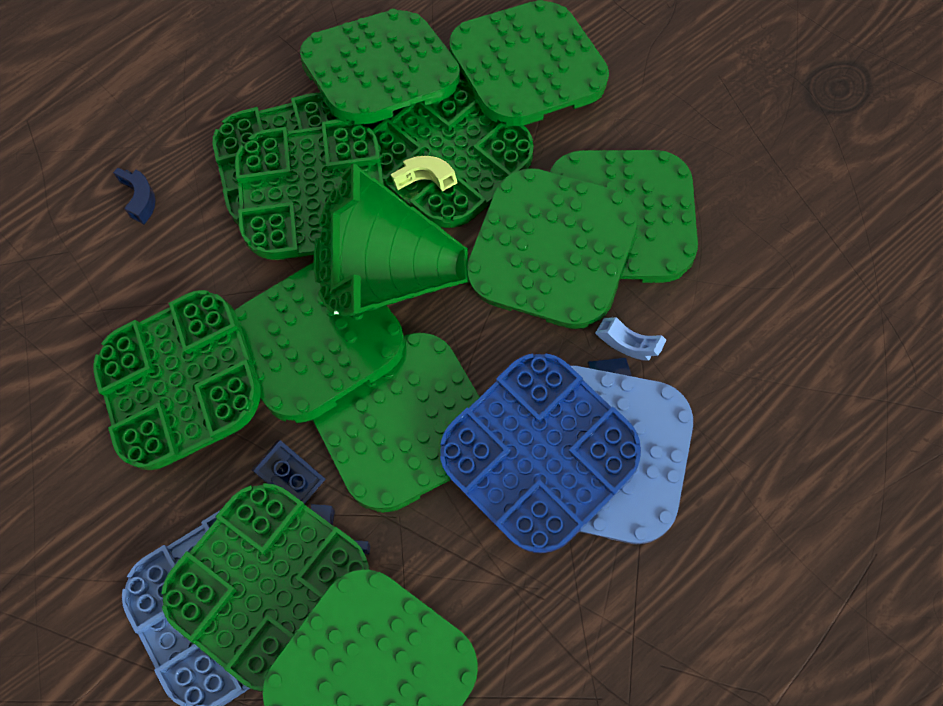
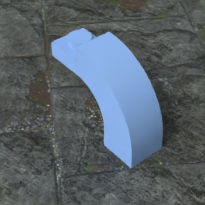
M617 317L604 318L595 333L615 350L627 356L647 361L650 360L651 356H658L666 342L662 335L645 336L633 332Z

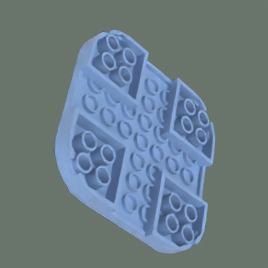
M571 366L611 407L613 406L632 424L638 434L641 447L640 462L634 476L579 532L630 544L652 542L669 530L677 516L693 430L691 407L686 398L677 389L668 384L580 366Z
M219 511L201 522L202 525L168 546H161L138 561L129 572L125 589L122 591L123 608L135 633L139 635L166 694L180 706H224L250 689L174 629L167 621L162 609L163 595L161 593L167 575L185 552H190L217 520L215 516Z

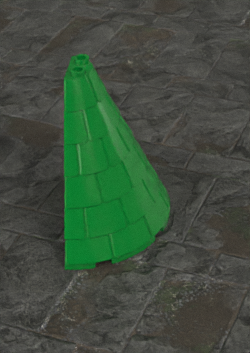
M353 163L341 175L343 181L339 186L332 188L324 205L319 221L322 231L320 238L315 239L314 247L315 282L320 283L321 287L318 294L324 306L330 312L346 317L353 316L364 311L373 310L384 305H390L469 281L467 271L468 248L433 221H430L416 208L410 207L376 178L370 177L357 164Z

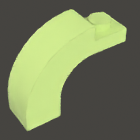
M417 156L403 161L405 167L391 174L397 190L421 179L435 182L441 191L458 183L452 167L446 161L433 156Z

